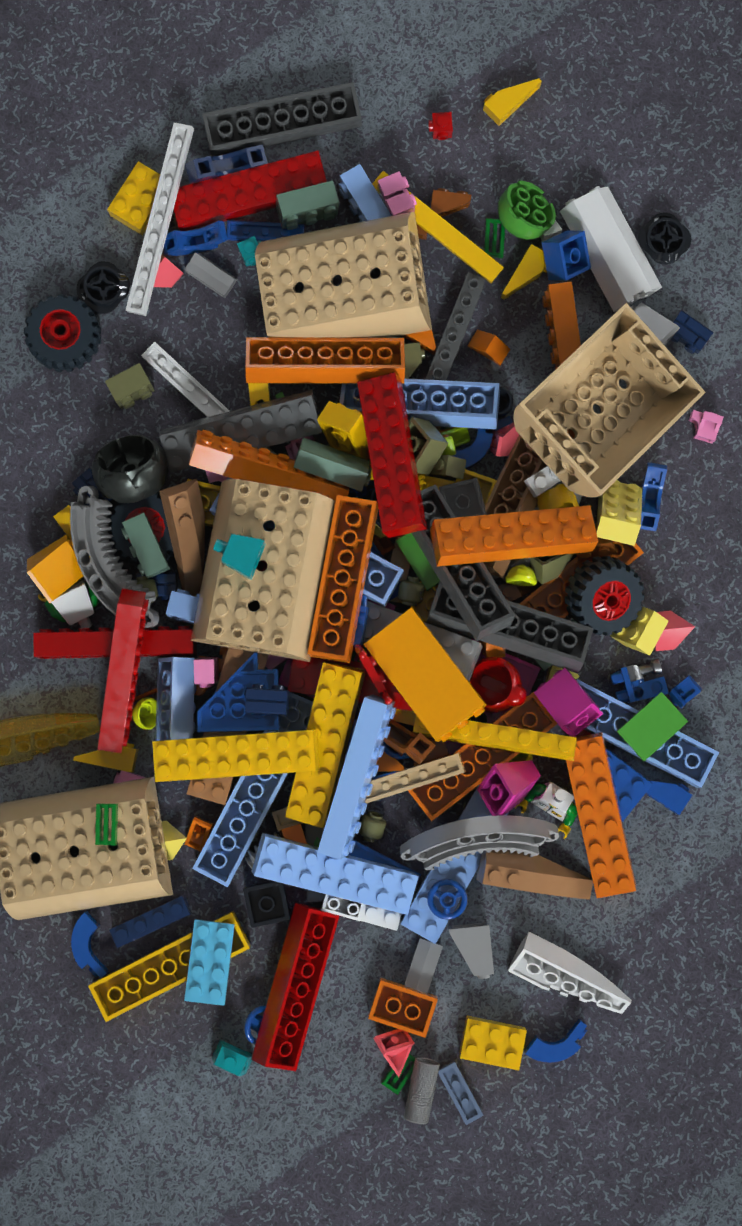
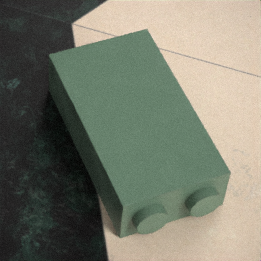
M304 437L302 438L294 463V468L361 492L364 485L368 486L372 468H369V460Z

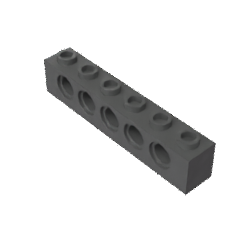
M468 272L425 380L447 381L485 286L486 279Z

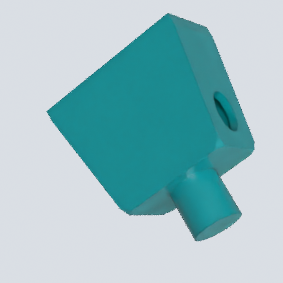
M231 534L228 542L217 539L213 550L223 554L221 562L224 565L252 580L266 543L262 539Z
M220 1040L212 1056V1061L215 1066L237 1076H242L247 1073L252 1062V1054Z

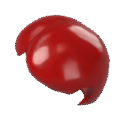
M487 657L476 663L470 683L487 704L484 707L485 712H500L510 707L520 706L525 702L526 691L522 686L520 674L512 663L499 657Z

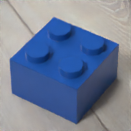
M567 230L541 242L548 280L567 281L591 269L585 231Z

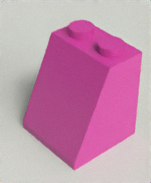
M566 668L557 671L553 678L548 682L542 683L537 688V691L534 692L560 728L570 737L578 735L604 714Z
M532 760L494 764L477 788V791L492 816L506 815L524 800L541 775Z

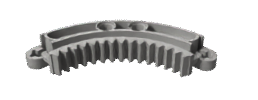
M81 487L77 502H71L70 526L75 556L86 582L101 603L115 616L122 588L146 592L145 599L149 600L146 615H149L151 622L146 618L145 628L156 626L159 622V615L150 608L151 602L156 600L155 591L143 588L142 584L136 585L137 580H131L132 575H126L128 570L122 569L124 564L118 563L120 557L114 556L117 550L111 548L115 543L109 541L113 535L108 534L112 527L107 526V523L111 522L107 515L111 514L108 507H112V504L109 500L98 499L99 493L96 487Z
M508 815L474 817L450 822L411 838L400 846V856L403 860L417 859L423 862L425 870H434V866L440 867V863L446 864V860L453 861V857L459 859L460 855L465 857L468 853L475 855L477 851L482 854L485 850L488 853L492 850H495V852L502 850L503 853L507 850H510V853L517 851V854L523 852L524 855L529 854L530 857L539 855L538 847L544 844V842L557 840L559 832L557 825L530 817Z

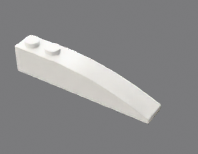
M528 932L521 942L508 968L509 972L542 989L549 991L552 988L561 991L560 994L564 996L571 994L579 997V1001L586 1003L587 1001L596 1002L598 1007L623 1014L632 1001L616 985L590 965L531 932Z

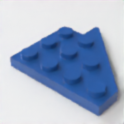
M254 653L197 711V732L279 731V715L247 714L245 712L246 689L252 688V684L264 685V689H272L273 685L279 686L278 669L258 670V653Z
M606 748L623 822L653 784Z

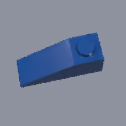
M650 781L653 785L645 794L676 815H680L692 797V794L689 793L690 789L681 783L677 785Z

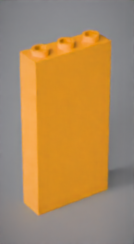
M412 607L364 643V646L435 741H447L453 736L452 731L456 728L461 730L469 723L467 721L473 715L476 718L485 711L484 707L487 704Z

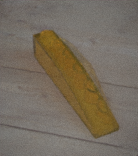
M51 713L0 720V767L32 760L34 755L40 753L43 755L50 752V749L57 746L64 747L74 739L79 741L99 733L100 723L97 714Z

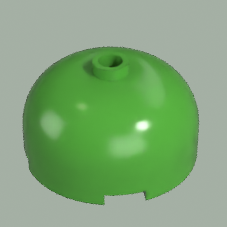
M526 181L510 184L498 202V216L502 225L512 235L521 239L531 240L542 236L551 228L556 219L553 204L548 203L542 195L544 192L536 185Z

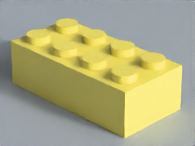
M616 480L599 496L596 523L597 537L635 546L641 527L642 487L636 484L621 483Z

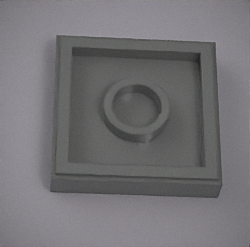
M478 478L439 487L442 496L455 517L487 515Z

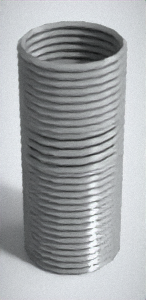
M420 1057L414 1061L404 1119L416 1124H427L434 1099L440 1063L432 1059Z

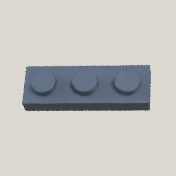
M455 1061L440 1068L438 1074L465 1124L468 1125L484 1116Z

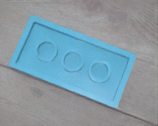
M194 920L184 1001L225 1006L235 924Z

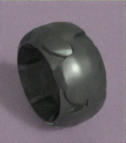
M127 435L106 443L98 450L92 462V475L97 489L105 498L113 499L118 503H134L151 495L153 496L165 484L169 469L165 452L159 443L155 440L151 441L143 435Z

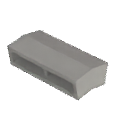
M199 252L194 253L184 269L186 273L223 298H226L238 280Z
M423 938L419 939L404 986L426 994L428 993L443 948L441 944H434Z

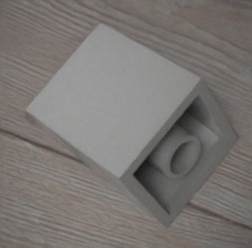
M642 302L636 307L634 305L631 306L632 310L664 346L680 329L678 325Z
M483 922L448 926L452 939L473 975L477 976L478 979L490 978V975L494 974L489 924Z

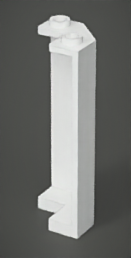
M597 186L591 189L589 193L577 199L573 198L565 203V207L560 210V213L570 231H585L591 270L613 312L618 311L626 303L630 306L635 301L649 297L662 288L608 187L600 188Z

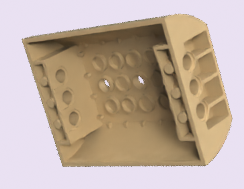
M415 212L261 241L256 248L255 260L268 337L389 338L432 330ZM374 268H379L381 272L377 279L371 277V271ZM336 275L342 277V283L339 286H334L333 278ZM298 282H302L304 285V290L301 293H296L295 285Z
M626 303L515 408L514 425L518 434L570 491L586 497H598L706 392ZM620 379H623L626 382V389L620 387ZM594 404H597V405L600 406V408H601V413H600V414H597V413L594 412V410H593V405H594ZM568 429L574 432V439L567 433Z
M241 479L224 480L220 487L191 641L310 662L311 657L307 653L336 501L316 492ZM265 522H274L275 528L269 532L265 531ZM231 534L264 540L266 545L260 561L267 562V569L262 572L256 569L252 580L239 574L221 562L222 553L213 550L217 539L228 542ZM251 601H258L260 603V608L255 612L250 611L248 608Z
M148 777L0 803V893L2 905L7 913L16 920H23L173 895L155 778ZM98 803L118 804V848L115 851L111 850L109 845H95L96 804ZM102 808V840L104 832V808ZM109 808L108 841L111 840L112 808ZM72 846H76L79 849L77 857H73L70 854ZM34 852H37L41 857L38 864L32 861L31 857Z

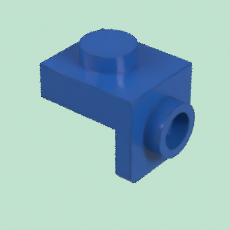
M688 675L669 692L670 700L674 705L683 708L687 702L702 691V688Z

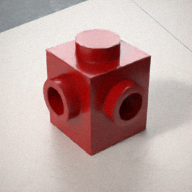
M452 112L432 113V120H428L429 132L433 134V139L446 140L452 138Z

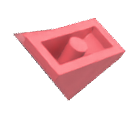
M163 255L161 256L154 287L172 288L184 273Z
M514 422L497 431H492L493 438L489 450L495 456H509L519 436Z
M672 611L657 612L667 619L668 623L655 645V651L674 650L695 626Z
M395 1029L377 1035L373 1039L392 1069L400 1077L414 1041L408 1032Z

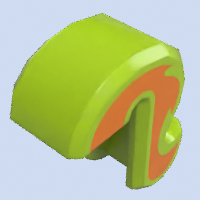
M449 427L438 430L448 442L442 455H456L455 448L470 441L468 428Z

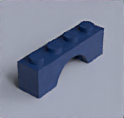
M258 145L225 155L193 159L186 163L185 167L189 182L194 183L265 165L268 162L263 145Z
M182 895L151 911L117 925L109 931L116 947L119 948L190 915L192 911L185 895Z

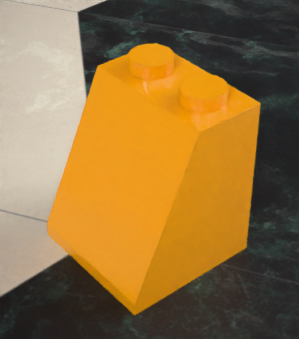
M67 534L27 559V574L49 603L83 577L75 556L72 538L70 539Z

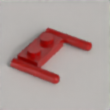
M356 644L354 650L358 654L357 656L385 704H391L392 698L383 685L386 683V680L381 672L377 674L374 668L377 665L372 655L367 656L363 647L360 644Z

